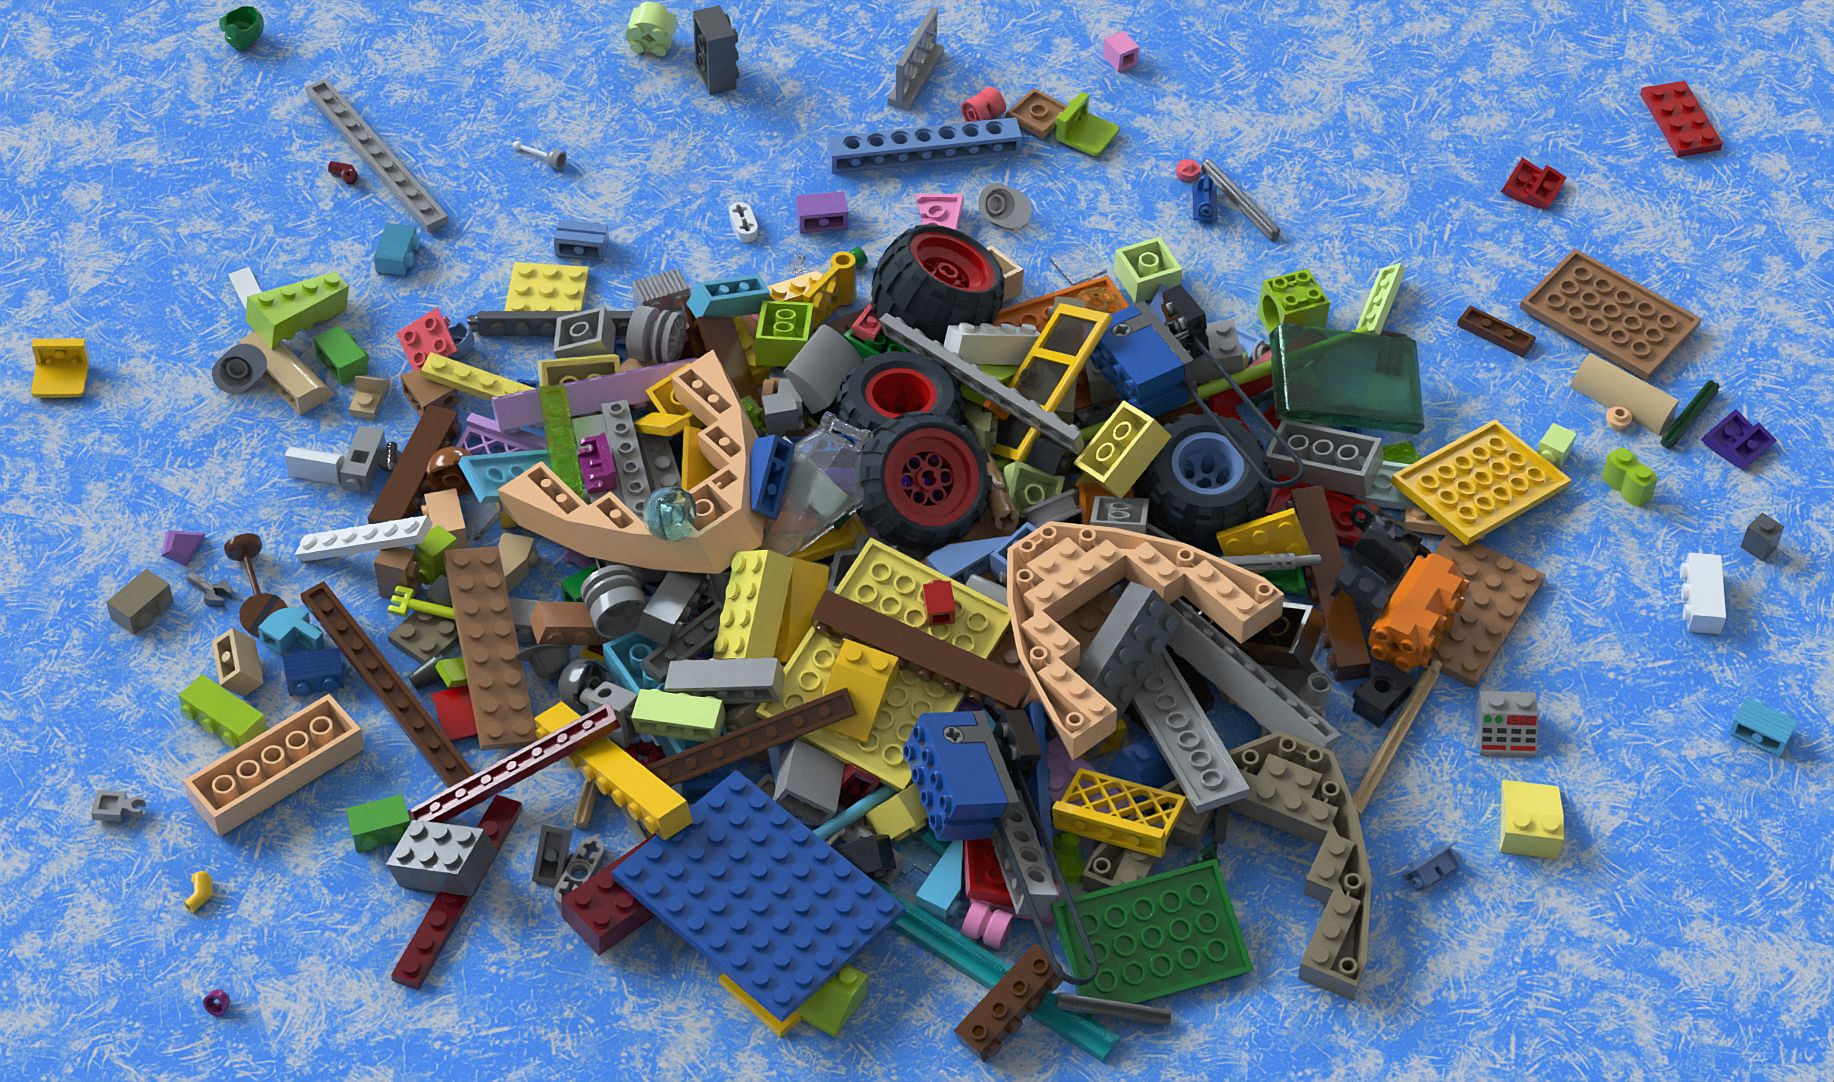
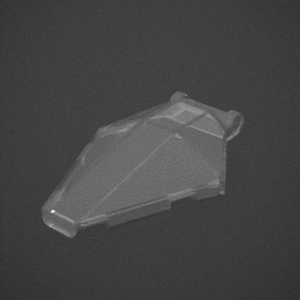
M826 412L821 418V424L818 429L795 444L776 520H771L765 517L763 541L757 550H770L784 556H789L797 549L802 551L834 527L833 522L844 514L848 513L850 515L863 506V496H865L863 481H860V466L863 465L864 454L862 450L869 438H873L871 431L867 429L860 430L837 419L835 414ZM835 429L856 439V444L854 445L847 439L832 433L831 430Z

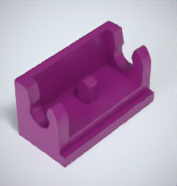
M605 432L600 433L598 436L581 439L579 441L580 446L592 445L590 448L577 450L587 494L617 489L616 471Z

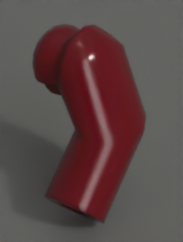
M330 161L328 165L329 173L341 175L346 184H354L357 181L358 174L353 165Z

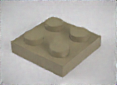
M414 611L388 635L389 643L420 664H423L432 655L437 656L441 654L444 656L460 642L454 620L420 611Z

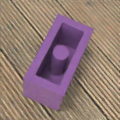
M844 191L797 195L796 217L799 233L848 229V207Z

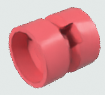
M987 87L977 95L964 101L961 105V112L966 122L994 120L1006 111L1005 100L994 87Z

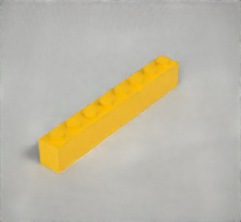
M561 701L534 718L537 726L536 736L539 740L581 716ZM606 736L564 757L572 769L575 770L577 768L588 782L593 781L604 795H610L620 808H626L634 820H640L645 824L650 833H656L666 840L693 822L687 800Z

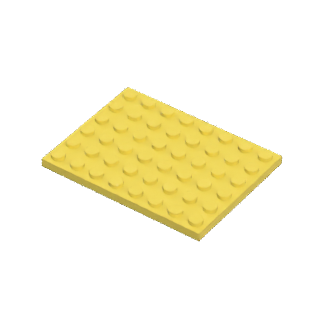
M871 537L834 592L987 660L1011 624L1008 607ZM933 580L951 581L956 610L955 623L927 626L923 601V584ZM812 626L783 669L785 678L780 702L761 703L756 710V716L764 720L823 697L834 663L843 646L840 640L833 636L824 637L818 634ZM899 670L896 681L867 744L823 728L798 738L846 764L852 763L879 777L881 783L901 792L909 787L912 782L909 764L903 757V746L911 735L913 726L916 725L921 713L956 712L966 695L962 692L950 693L943 689L941 684L934 681H923L916 676V673L910 670Z

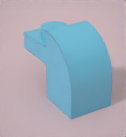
M289 607L277 610L258 627L260 643L280 656L287 652L295 643L300 644L309 651L324 649L323 632L318 626L310 625L309 612L304 609Z

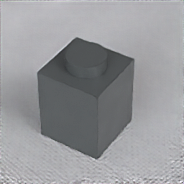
M1761 513L1747 527L1741 548L1763 561L1777 548L1785 526L1766 514Z

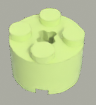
M644 2L640 4V7H635L626 30V39L630 44V49L635 53L648 52L654 53L659 57L665 56L672 45L678 21L676 15L673 12L670 14L666 11L667 7L655 2Z

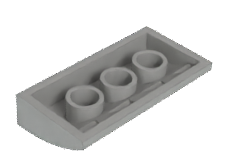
M823 324L787 366L784 373L810 413L814 414L829 407L836 398L838 391L842 390L840 386L846 375L853 367L861 365L863 359L842 335Z

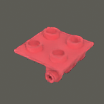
M438 307L396 333L413 371L422 369L430 352L447 358L458 351L448 330L451 321L447 316L442 317Z

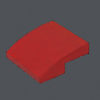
M1522 157L1500 192L1527 205L1548 209L1567 177L1549 165H1546L1542 170Z
M468 685L431 694L441 730L451 743L478 736Z

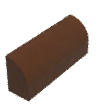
M698 317L686 330L695 358L699 359L711 350H714L731 379L747 414L755 412L763 405H761V398L733 318Z

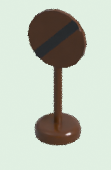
M246 533L228 540L224 545V551L229 559L244 561L254 596L249 597L242 604L239 618L244 630L251 635L259 637L258 627L272 613L288 607L284 600L277 595L260 592L251 559L261 552L263 544L258 535Z

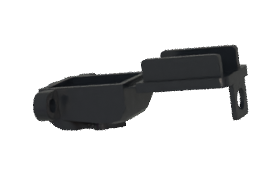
M1359 503L1353 507L1349 518L1352 524L1362 530L1336 576L1334 580L1335 586L1330 595L1335 598L1340 590L1346 592L1366 607L1362 618L1367 621L1372 613L1379 614L1384 608L1396 581L1408 565L1411 566L1418 555L1426 558L1428 554L1432 553L1421 544L1423 539L1408 529L1407 525L1402 521L1394 519L1380 508L1375 511L1368 505ZM1357 513H1363L1365 518H1360Z

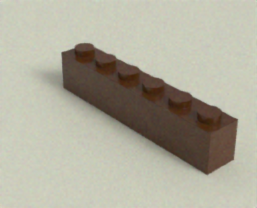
M428 404L370 512L368 524L408 519L414 517L415 513L418 514L420 512L424 494H429L431 491L426 483L429 460L436 451L451 447L454 439L458 438L461 433L462 425L459 423L458 411Z

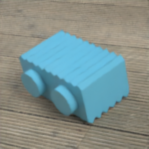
M386 223L374 254L375 270L378 274L381 272L382 274H396L403 277L406 274L407 268H412L414 263L413 252L420 247V236L417 235L415 226Z
M1746 697L1733 720L1729 733L1736 738L1745 740L1746 743L1750 742L1751 745L1781 757L1794 734L1798 720L1792 718L1786 712H1778L1766 706L1760 700H1752Z

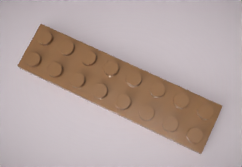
M499 547L444 550L443 559L480 750L526 747L538 741L535 733L536 729L522 660H517L516 658L520 650Z

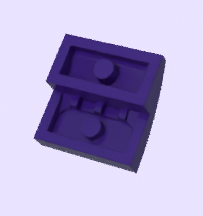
M1737 409L1731 412L1701 439L1716 454L1742 469L1748 467L1777 441L1759 422L1753 426Z

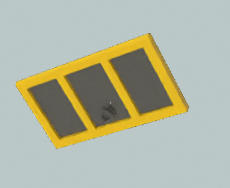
M1060 303L1009 383L1008 388L1016 389L1025 399L1029 401L1034 400L1043 410L1048 413H1054L1110 325L1113 317L1107 313ZM992 413L993 421L998 422L997 446L992 447L991 455L1011 462L1019 461L1023 463L1031 451L1035 439L1039 438L1042 432L1011 413L1005 421Z

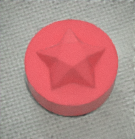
M1184 159L1177 163L1176 176L1180 180L1192 182L1199 178L1200 165L1196 161Z

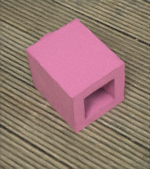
M1125 31L1104 38L1103 57L1117 72L1138 64L1139 46Z

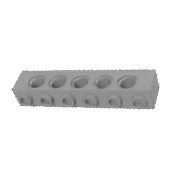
M1017 790L1016 793L1020 803L1013 816L1006 818L1008 825L1005 828V832L1038 915L1050 917L1052 913L1051 903L1059 901V890L1055 887L1052 871L1044 857V849L1039 844L1036 828H1033L1028 808H1026L1023 801L1022 790ZM1001 837L990 838L993 841L992 846L995 847L994 852L997 860L1000 862L999 866L1002 869L1016 914L1031 916Z

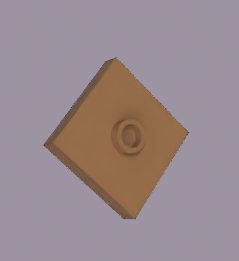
M1033 88L1006 112L1005 118L1016 117L1019 127L1045 139L1057 128L1055 120L1058 114L1064 112L1068 106Z

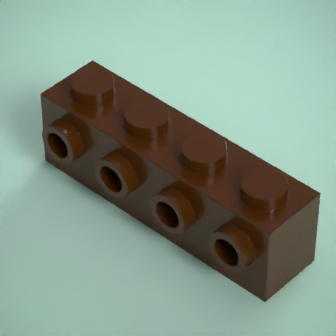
M1034 943L953 1030L957 1040L982 1062L988 1057H994L1002 1048V1042L1009 1034L1012 1036L1018 1032L1023 1024L1022 1020L1029 1013L1033 1014L1040 1008L1043 1003V997L1049 991L1053 992L1061 985L1063 980L1054 972L1043 949Z

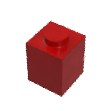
M933 580L923 584V601L927 626L955 623L956 610L951 581Z

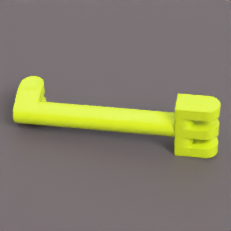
M396 586L394 592L404 597L394 595L391 599V603L400 607L389 605L387 610L392 615L405 618L409 609L455 620L453 608L413 599L415 595L414 590L402 586Z

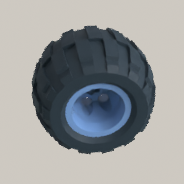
M1205 412L1203 415L1189 413L1179 416L1173 424L1167 423L1163 426L1172 437L1136 480V492L1138 498L1149 499L1147 523L1167 533L1181 543H1186L1209 554L1217 553L1221 549L1217 539V532L1263 518L1266 515L1273 490L1272 487L1266 485ZM1212 412L1268 479L1273 480L1269 456L1264 451L1263 444L1253 431L1248 432L1241 421L1233 417L1229 419L1218 416V413ZM1186 475H1190L1193 478L1187 479ZM1217 482H1224V484L1219 485Z

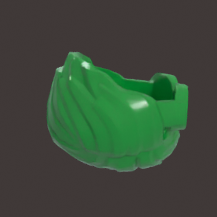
M241 6L221 17L219 25L220 29L225 32V41L236 50H246L249 44L256 41L262 35L264 20L262 14L254 6Z

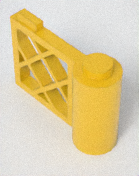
M846 251L837 252L832 255L831 268L803 294V303H813V330L815 327L821 326L840 305L852 304L857 299L856 260L854 255Z

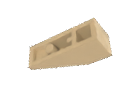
M509 533L502 534L498 547L508 593L529 576L532 565L536 566L538 562L539 550L535 549L534 538Z

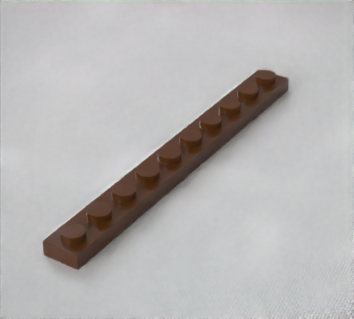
M325 581L301 593L302 602L449 789L475 775L476 773Z

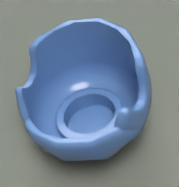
M458 322L456 326H450L448 329L458 350L447 357L449 359H460L468 355L474 346L475 339L470 326H465L463 323Z

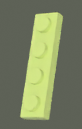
M1402 263L1381 268L1356 327L1358 329L1366 326L1370 333L1369 340H1373L1381 334L1406 271Z

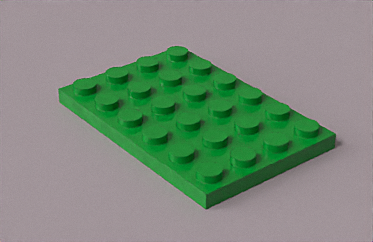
M1217 858L1072 897L1099 967L1097 976L1089 984L1075 985L1077 994L1080 996L1140 1004L1248 974L1254 970ZM1066 899L1051 903V911L1071 975L1074 978H1087L1092 974V964ZM1085 1013L1087 1017L1097 1016L1095 1014Z

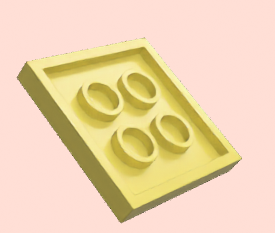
M514 262L504 311H582L589 278V267Z

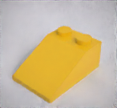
M845 639L834 663L823 696L847 687L857 715L823 729L867 744L899 674L898 657Z

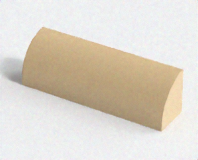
M1589 353L1581 363L1570 386L1608 408L1623 407L1632 414V421L1658 435L1674 418L1679 403L1678 399L1592 353Z

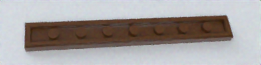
M846 687L644 767L671 788L855 716L857 712Z

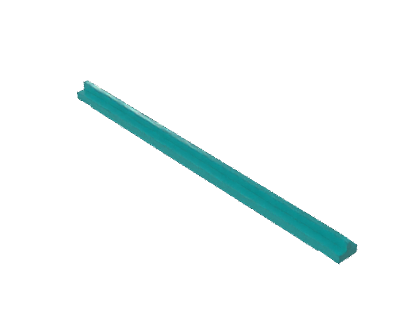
M873 880L906 907L905 914L891 926L892 928L985 988L991 990L1012 968L1009 964L879 881ZM1049 991L1043 997V1003L1040 1008L1033 1014L1029 1013L1028 1015L1103 1063L1119 1044L1120 1036L1092 1017H1087L1085 1013L1056 1008L1055 1000L1057 995Z

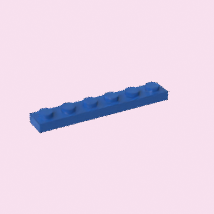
M1032 702L1021 710L1026 712L1043 755L1035 769H1031L1029 772L1031 776L1026 785L1053 850L1052 840L1055 830L1051 823L1050 813L1053 802L1052 797L1049 795L1048 785L1051 774L1050 769L1047 767L1046 757L1049 746L1047 740H1045L1044 729L1047 718L1045 712H1043L1042 703ZM1028 807L1029 817L1033 828H1036L1039 844L1044 849L1046 863L1053 873V867Z

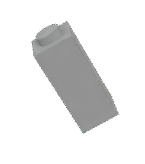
M358 426L340 471L344 490L369 493L387 448L383 429Z

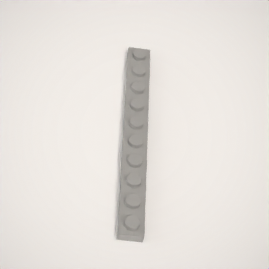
M327 78L305 87L308 97L427 233L449 223L448 215Z
M885 313L879 319L884 334L913 353L922 354L928 359L936 360L945 366V371L953 374L956 380L1075 454L1079 455L1084 450L1082 432L1075 425L1071 424L1069 426L1064 423L1057 414L1053 412L1048 413L1036 401L1025 399L1016 389H1009L997 377H990L983 373L977 365H970L965 362L958 353L949 352L936 340L931 341L919 329H912L907 326L901 318H894Z

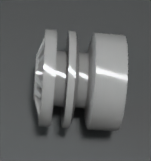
M643 305L637 306L632 313L627 328L626 351L631 359L649 361L653 357V361L658 364L679 361L686 338L685 315L681 312L672 313L670 310H664L660 314L657 308Z
M610 565L600 568L583 582L580 589L581 597L586 609L590 612L593 625L601 636L619 638L638 628L642 613L648 602L640 589L635 573L630 567Z

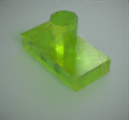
M1073 833L1054 834L1052 840L1053 852L1056 854L1065 882L1082 883L1085 866L1078 848L1080 838Z

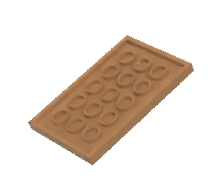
M1573 249L1521 301L1519 307L1521 310L1646 381L1700 326L1702 318L1577 249Z
M1447 533L1434 553L1454 561L1458 566L1456 572L1459 576L1463 573L1466 580L1470 581L1465 595L1462 596L1466 598L1460 613L1454 612L1453 616L1455 618L1449 631L1443 629L1441 632L1443 639L1437 650L1432 648V656L1428 665L1433 659H1436L1442 663L1440 672L1476 688L1543 584L1546 574L1475 541L1465 545L1452 533Z

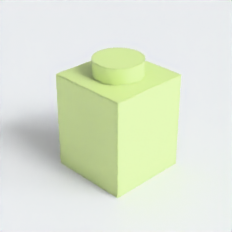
M1553 423L1540 441L1537 453L1560 469L1573 449L1577 433Z

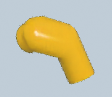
M205 871L196 872L192 875L191 882H194V893L183 903L191 913L199 909L213 895L212 878Z

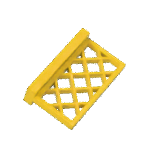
M1079 768L1062 800L1056 801L1052 808L1053 825L1055 829L1162 858L1166 851V841L1187 803V797ZM1084 779L1092 781L1096 785L1082 790L1080 783ZM1117 788L1121 789L1122 793L1109 797L1106 790ZM1100 792L1104 799L1090 803L1087 796ZM1143 795L1147 796L1149 800L1136 804L1133 797ZM1082 799L1085 805L1079 807L1069 803ZM1124 800L1129 802V807L1117 810L1114 806L1115 803ZM1167 802L1176 804L1175 808L1163 811L1160 805ZM1108 806L1111 813L1105 814L1095 810ZM1154 807L1157 814L1144 818L1140 811ZM1135 813L1139 820L1130 821L1122 817ZM1159 821H1162L1165 825L1164 829L1149 826Z

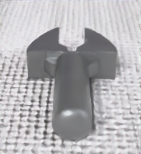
M193 572L187 576L189 583L207 593L203 597L205 605L225 607L224 599L217 596L222 594L232 600L231 589L225 579L213 585Z

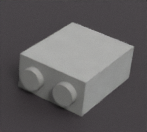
M795 739L782 754L773 800L789 813L820 827L829 821L837 811L845 763Z

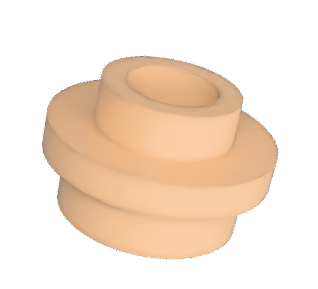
M1612 407L1606 414L1607 424L1614 430H1624L1631 424L1632 414L1623 407Z

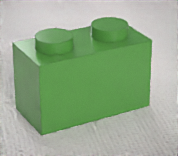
M341 325L313 338L316 356L341 386L355 380V376H364L369 373L367 365L369 356L364 348L357 346L353 335L350 332L347 333Z
M402 794L345 808L356 852L372 850L378 846L393 842L398 843L410 825Z

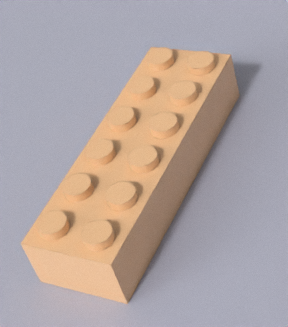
M328 694L183 780L188 801L213 831L221 837L364 750L361 728L335 699Z

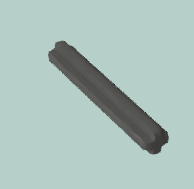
M1061 992L1057 993L1055 1007L1063 1010L1165 1026L1169 1025L1171 1020V1011L1163 1008Z

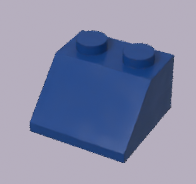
M1152 736L1122 749L1107 768L1108 773L1112 777L1160 789L1176 779ZM1143 795L1133 797L1136 804L1148 799L1147 796Z

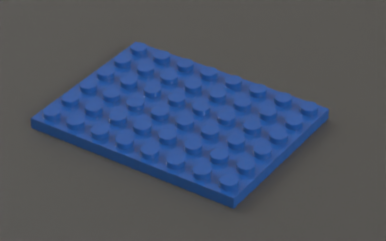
M737 770L689 808L693 820L691 824L666 840L662 839L659 835L654 836L612 871L613 880L781 1022L788 1018L899 920L906 910L904 905Z

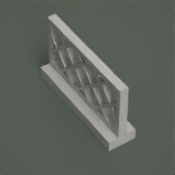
M936 7L930 8L896 64V85L888 97L889 106L910 111L944 54V46L937 44L938 8Z

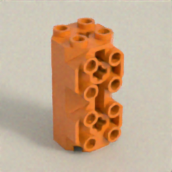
M1435 553L1428 554L1423 559L1422 556L1416 557L1370 631L1368 644L1372 648L1370 653L1375 659L1384 662L1389 661L1405 672L1410 671L1415 666L1427 667L1432 656V648L1437 650L1443 639L1441 632L1443 629L1449 631L1455 618L1453 616L1454 612L1460 613L1466 600L1462 596L1465 595L1470 581L1466 580L1463 573L1459 576L1456 572L1458 566L1454 561Z

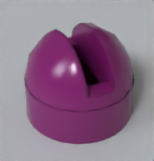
M222 989L211 991L203 1000L205 1010L214 1016L222 1015L230 1004L229 995ZM216 999L221 1002L219 1005L214 1002Z

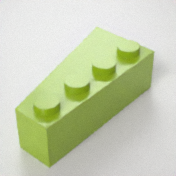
M332 272L247 296L245 321L271 349L279 346L280 341L284 339L289 341L295 338V333L302 329L308 331L313 328L314 323L317 321L324 322L345 311L347 308L349 285L337 272Z

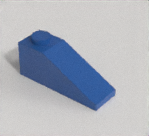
M776 434L755 439L750 456L752 510L771 520H776L796 446Z

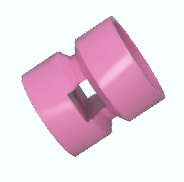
M975 899L964 920L961 935L976 940L983 937L985 945L1000 950L1008 935L1014 915L1001 909H997L992 913L991 907L988 904Z

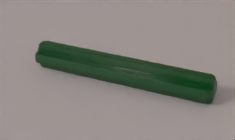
M1713 380L1707 381L1662 436L1660 441L1662 446H1666L1667 449L1675 446L1718 393L1720 388L1718 383H1715Z

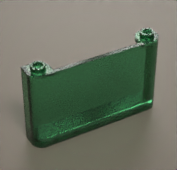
M1291 322L1280 323L1269 334L1276 419L1419 434L1425 428L1417 343L1415 340L1408 336L1374 335L1294 325Z

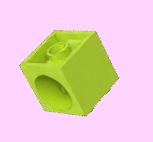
M1309 268L1263 280L1258 317L1277 348L1283 349L1309 330L1323 336L1325 335L1330 301Z

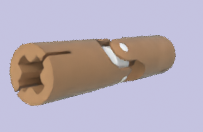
M987 454L990 460L987 463L988 474L992 476V491L987 493L986 496L987 506L996 527L1001 531H1009L1017 526L1019 517L1005 488L1003 478L994 458Z

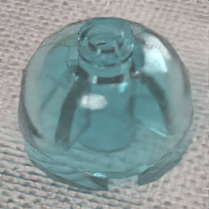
M665 486L656 489L647 497L642 512L643 523L646 529L657 539L669 542H680L686 539L693 529L689 528L691 520H696L697 515L696 503L692 494L676 486Z

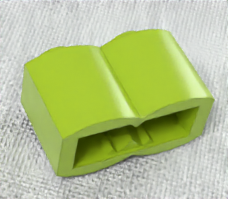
M1619 447L1607 455L1602 473L1604 481L1613 489L1620 491L1623 498L1636 507H1640L1650 501L1658 480L1655 472L1648 466L1639 463L1637 457L1626 448Z

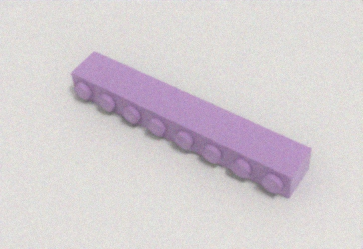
M694 357L492 397L497 429L500 431L504 430L505 434L519 432L521 426L530 425L531 429L546 426V421L556 420L557 424L572 421L571 416L581 415L582 417L597 415V411L602 410L601 404L627 400L628 405L632 404L633 408L648 406V401H651L645 390L689 362L691 364L698 360V358Z

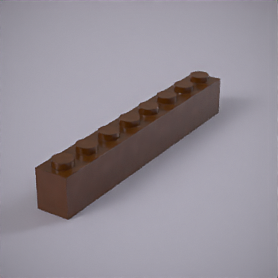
M1323 486L1291 489L1290 500L1286 501V510L1295 509L1311 550V555L1320 554L1321 565L1303 566V575L1305 582L1309 581L1310 602L1315 604L1316 611L1325 623L1322 630L1323 633H1321V645L1323 649L1328 651L1326 658L1328 671H1333L1335 682L1368 678L1371 662L1354 599L1343 590H1340L1335 598L1330 595L1335 586L1334 580L1344 563Z
M828 589L825 590L811 616L812 626L818 634L824 637L833 636L839 639L842 644L845 639L898 657L899 670L905 671L907 669L916 673V676L923 681L937 682L950 693L962 692L971 702L978 705L983 703L989 705L1000 715H1002L1004 710H1020L1030 690V679Z

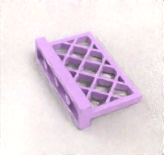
M472 412L467 419L468 426L456 447L465 448L472 454L486 450L487 454H491L489 448L497 445L505 447L506 452L503 453L565 448L564 444L521 429L519 432L505 434L504 430L500 431L497 429L495 420ZM471 435L482 439L483 444L471 448L467 446Z

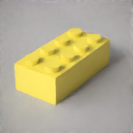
M770 550L735 552V557L731 564V576L725 592V604L720 615L718 636L714 643L713 659L774 657L794 563L793 558Z

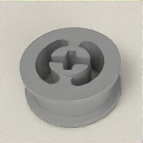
M1072 489L1035 503L1033 506L1020 511L1019 514L1020 516H1025L1026 521L1038 529L1049 521L1063 522L1067 518L1083 512L1082 508H1077L1072 497L1075 491Z

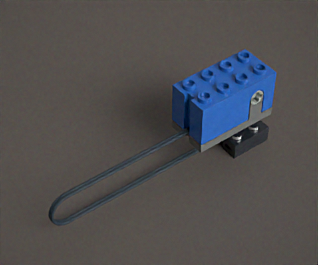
M1181 284L1162 292L1163 304H1161V308L1166 319L1164 324L1144 300L1136 303L1135 306L1132 305L1111 314L1113 320L1094 348L1093 355L1090 358L1096 370L1100 369L1107 384L1113 385L1120 400L1124 399L1127 403L1152 418L1188 403V401L1195 400L1266 485L1273 488H1288L1301 481L1304 476L1302 460L1210 353L1209 340L1206 334V314ZM1088 324L1090 333L1096 324ZM1205 354L1298 464L1300 472L1296 477L1285 482H1276L1268 479L1198 396L1197 383L1194 380L1196 375L1194 358Z
M1004 710L993 732L984 711H973V713L972 711L921 713L916 725L913 726L911 735L903 746V757L909 764L912 780L916 783L921 804L926 809L929 817V826L934 831L937 841L1001 837L1051 967L1058 977L1069 984L1079 986L1089 984L1097 976L1099 969L1097 958L1026 785L1031 776L1029 772L1031 769H1035L1043 754L1025 710ZM1017 790H1022L1092 964V974L1087 978L1080 979L1067 975L1058 965L1005 832V828L1008 825L1006 818L1013 816L1020 803L1016 793Z

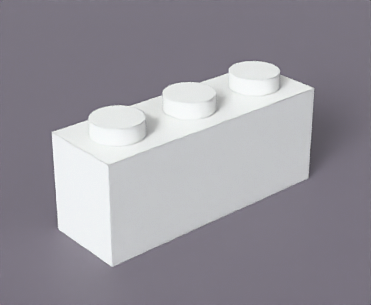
M1689 552L1686 563H1681L1680 579H1684L1681 598L1686 600L1683 608V620L1687 621L1688 632L1720 635L1726 620L1721 555Z

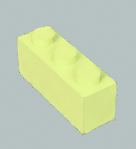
M640 689L631 718L636 733L708 742L720 737L726 713L722 700L715 697H697L686 693H667L658 689Z

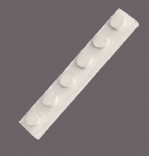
M426 515L308 534L300 541V546L295 556L300 562L419 544L423 543L433 522Z

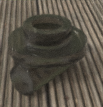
M388 442L387 450L382 451L378 457L379 466L388 472L393 471L402 454L397 450L396 442Z

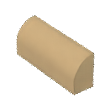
M256 332L238 340L239 344L248 343L261 349L267 359V369L261 377L300 416L335 396L334 392L282 341L279 342L278 347L271 349Z

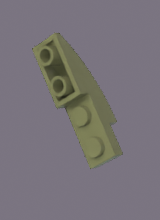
M975 402L965 403L966 426L976 435L975 441L981 449L985 448L986 453L991 455L992 447L997 446L998 422L993 421L992 412Z

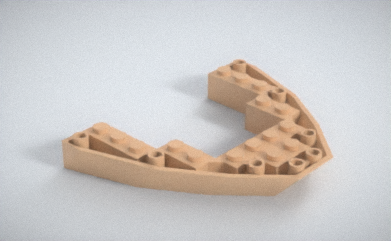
M711 350L671 376L676 399L707 426L706 429L697 434L701 453L719 471L643 522L611 491L588 506L542 461L497 490L503 510L519 526L587 557L651 570L720 574L731 566L735 552L754 551L762 545L765 516L752 510L750 491V456L755 439L759 437L731 379L714 350Z
M1049 521L1008 548L1007 603L1018 657L1072 760L1116 731L1117 709L1073 671V669L1079 666L1080 643L1056 622L1125 577L1131 582L1154 589L1168 604H1171L1182 595L1185 596L1242 644L1282 616L1284 593L1264 577L1186 543L1113 527Z

